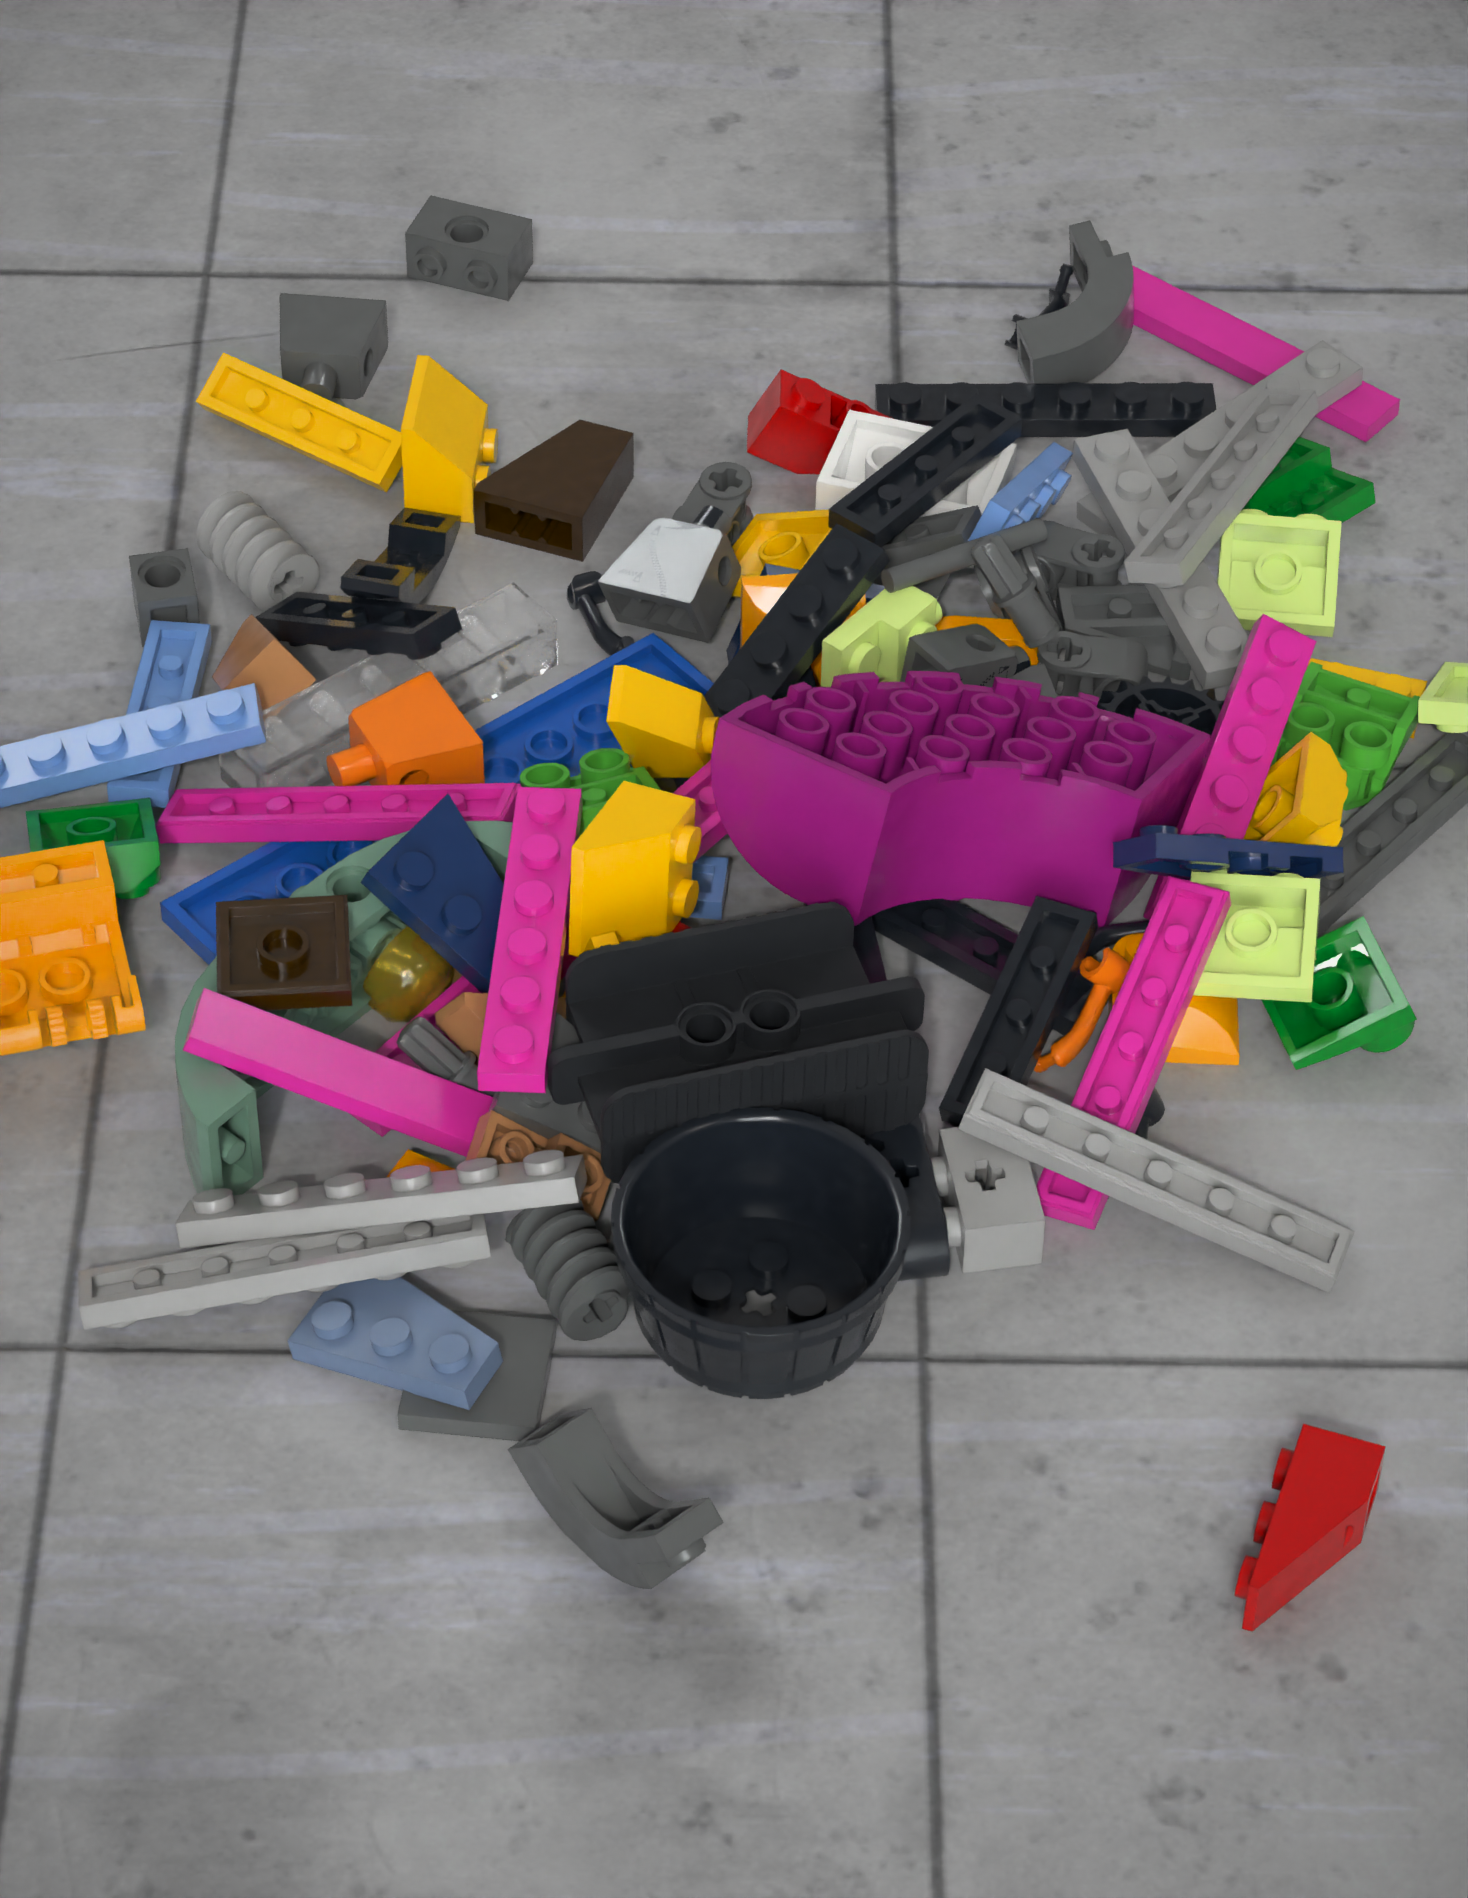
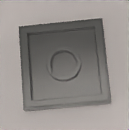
M451 1310L497 1341L503 1362L470 1410L403 1390L397 1414L398 1429L521 1441L539 1429L556 1338V1320Z

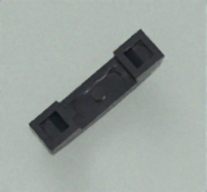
M405 507L389 524L387 548L375 561L357 559L341 576V590L348 596L408 603L421 602L432 590L447 563L460 528L461 516Z

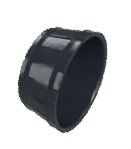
M773 1107L737 1108L721 1114L714 1113L707 1117H696L682 1123L681 1127L677 1128L675 1126L658 1136L644 1148V1153H639L626 1168L619 1181L620 1189L616 1188L611 1207V1231L617 1265L625 1284L631 1292L635 1315L640 1329L653 1350L669 1367L672 1366L674 1371L686 1380L700 1387H703V1385L707 1386L710 1391L739 1398L749 1396V1399L782 1398L785 1394L793 1396L818 1388L823 1385L824 1381L830 1382L844 1373L873 1341L881 1324L887 1298L893 1291L902 1273L911 1234V1216H908L910 1208L906 1192L899 1177L895 1178L896 1172L885 1157L871 1144L866 1145L863 1138L849 1129L830 1120L825 1122L822 1117L780 1108V1110H773ZM753 1290L760 1296L772 1293L776 1297L771 1302L773 1313L763 1316L757 1310L745 1313L741 1309L747 1304L745 1294Z

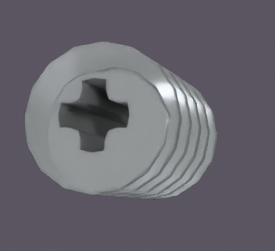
M241 491L227 492L216 498L206 508L199 520L196 532L199 549L208 559L212 560L220 571L226 574L233 584L239 587L245 596L252 600L258 609L266 611L295 592L311 593L315 589L320 577V571L314 557L308 555L299 543L294 542L290 534L286 530L281 529L278 523L269 517L260 505L255 504L250 495Z

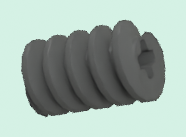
M581 1199L579 1203L524 1209L512 1219L506 1229L505 1241L511 1245L516 1259L523 1264L527 1276L534 1281L539 1295L546 1300L551 1314L558 1319L564 1334L573 1340L588 1341L603 1337L616 1330L626 1317L629 1308L626 1298L630 1290L625 1284L617 1265L615 1252L608 1248L604 1234L596 1229L593 1217L584 1211Z

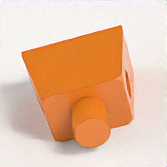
M431 671L425 672L353 709L348 716L350 748L328 755L326 759L328 772L335 786H356L367 781L371 785L485 783L483 741Z

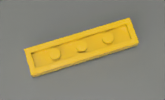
M224 352L196 400L206 411L386 493L402 467L401 432Z

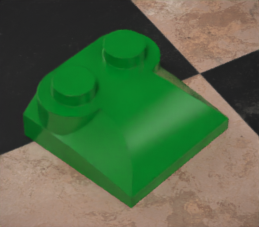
M150 798L26 811L30 852L104 840L116 898L133 899L142 897L149 893V887L154 886L161 880L159 843Z
M1364 916L1317 939L1312 1002L1262 1000L1296 1070L1330 1059L1358 1047L1375 1053L1395 1049L1408 1039L1413 1031L1415 1020H1417Z

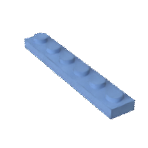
M252 683L221 690L216 693L0 746V808L265 743L266 735L262 705L256 685Z

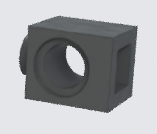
M188 548L129 556L133 600L142 647L145 645L151 620L200 623L197 591Z

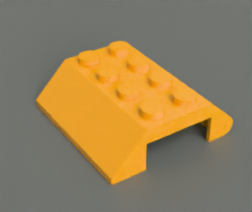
M104 840L0 857V1056L43 1049L46 1046L66 1045L67 1042L87 1038L95 1040L106 1038L108 1035H123L145 1031L146 1025L136 976L131 975L118 921L114 882Z

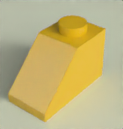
M614 665L606 722L624 753L629 755V762L632 767L644 766L652 778H691L711 760L714 737L720 717L714 716L705 697L700 692L627 665Z

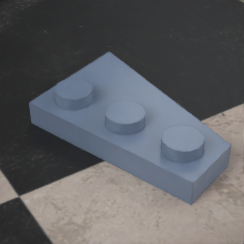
M402 1277L392 1280L373 1278L340 1284L332 1290L323 1292L287 1340L294 1360L401 1391L405 1390L418 1396L467 1410L471 1409L503 1362L497 1341Z

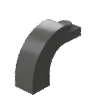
M1090 220L1069 225L1070 265L1073 266V273L1082 291L1080 296L1068 306L1055 312L1016 321L1018 362L1028 384L1086 383L1105 371L1119 357L1131 336L1134 324V274L1130 255L1126 252L1113 256L1109 242L1107 240L1099 241Z
M592 1408L561 1413L508 1449L529 1487L563 1533L601 1569L631 1586L642 1589L654 1588L705 1552L706 1544L702 1537L724 1523L709 1497L685 1501H669L648 1489L623 1462Z

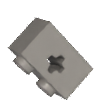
M958 1127L939 1129L938 1157H930L939 1197L943 1196L945 1204L942 1211L947 1229L949 1248L956 1247L962 1274L1042 1264L1046 1220L1029 1160L963 1132Z

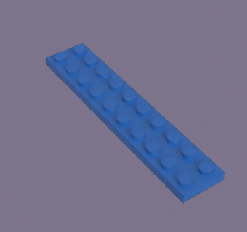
M652 633L476 729L475 732L483 741L485 783L520 784L521 772L530 766L540 763L562 764L569 769L570 777L580 774L579 760L584 754L601 748L622 750L606 722L614 665L633 667L700 692L703 696H705L714 683L657 635ZM379 840L269 842L160 902L162 921L210 965L217 956L216 902L289 898L297 888L309 884L328 868L348 855Z

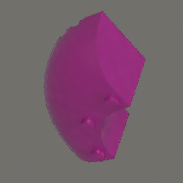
M907 671L905 682H879V677L874 672L853 673L834 676L831 687L812 688L805 682L790 685L787 697L772 700L763 694L744 702L720 717L711 754V782L720 819L735 847L750 866L771 885L807 905L828 902L843 905L849 910L854 926L882 910L921 900L944 899L958 901L963 898L985 899L1031 907L1036 896L1094 912L1097 915L1098 927L1109 925L1133 901L1151 875L1113 868V842L1139 837V829L1145 826L1167 825L1177 827L1190 790L1200 771L1211 735L1136 708L1133 718L1097 708L1099 697L1082 692L1078 693V697L1058 696L1052 698L1040 695L1042 684L1024 680L995 677L992 687L963 684L959 673Z

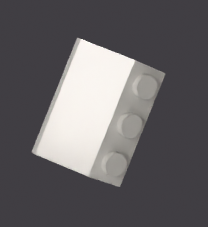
M849 410L816 481L815 510H829L839 500L933 427ZM1010 444L920 517L978 505L981 514H983L990 499L1010 482L1017 444Z

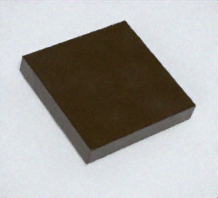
M347 895L216 902L217 993L264 1011L352 1006Z

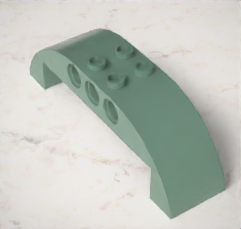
M465 821L504 884L513 822ZM409 831L383 838L348 855L328 868L309 884L297 888L289 897L347 895L352 1006L267 1010V1012L336 1038L440 956L361 884L366 873ZM216 956L196 980L181 1010L175 1035L176 1078L185 1158L197 1194L210 1189L227 1188L232 1190L233 1195H240L247 1192L264 1178L257 1099L275 1085L183 1051L196 1002L203 988L217 992Z

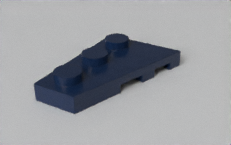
M447 794L366 873L361 884L481 993H488L504 884L453 800Z
M1167 825L1141 827L1139 829V837L1113 842V868L1166 877L1171 876L1190 881L1191 871L1211 872L1227 869L1228 874L1237 872L1246 875L1274 876L1280 873H1294L1304 878H1321L1344 873L1343 847L1231 839L1220 834L1180 835L1178 834L1177 827Z

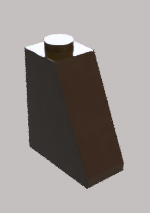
M580 419L478 482L474 488L475 534L583 562L634 477V433Z

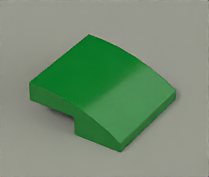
M1298 437L1243 509H1257L1268 515L1284 517L1317 514L1327 520L1342 521L1343 523L1376 503L1374 483L1332 468L1330 447Z

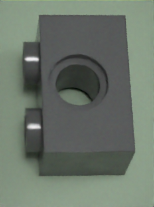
M430 195L405 232L407 277L509 301L533 264L532 219Z

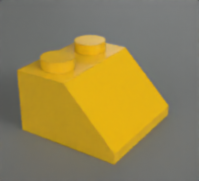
M417 355L401 425L404 507L461 516L460 522L474 523V488L478 482L491 475L490 466H486V463H496L498 429L489 428L488 404L430 356Z
M628 781L621 783L572 846L569 955L579 957L584 952L590 937L614 931L619 944L630 940H641L650 936H661L672 932L682 917L689 918L691 916L699 894L698 881L692 880V868L702 837L701 828L695 826L696 799Z

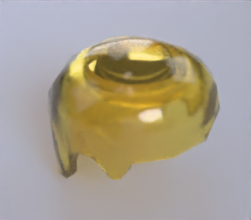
M409 926L405 927L386 946L364 980L363 989L371 997L368 1005L389 1022L409 1023L452 985L455 968Z

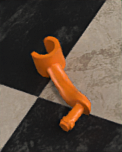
M1106 947L1103 950L1101 963L1090 956L1081 961V975L1094 985L1071 1030L1051 1046L1050 1053L1039 1057L1034 1068L1035 1072L1042 1073L1055 1064L1060 1067H1066L1089 1041L1110 994L1120 991L1130 968V963L1111 948Z

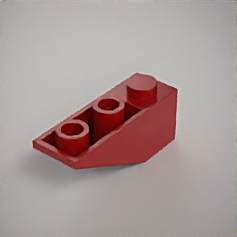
M780 369L748 415L747 453L796 474H820L849 410L887 418L891 417L871 409L861 401L850 400L827 390L811 379L800 378Z
M1303 1424L1295 1450L1282 1447L1272 1480V1489L1280 1490L1277 1503L1263 1502L1253 1542L1262 1544L1258 1558L1245 1555L1236 1584L1235 1597L1246 1600L1242 1629L1253 1632L1361 1543L1378 1491L1386 1446Z

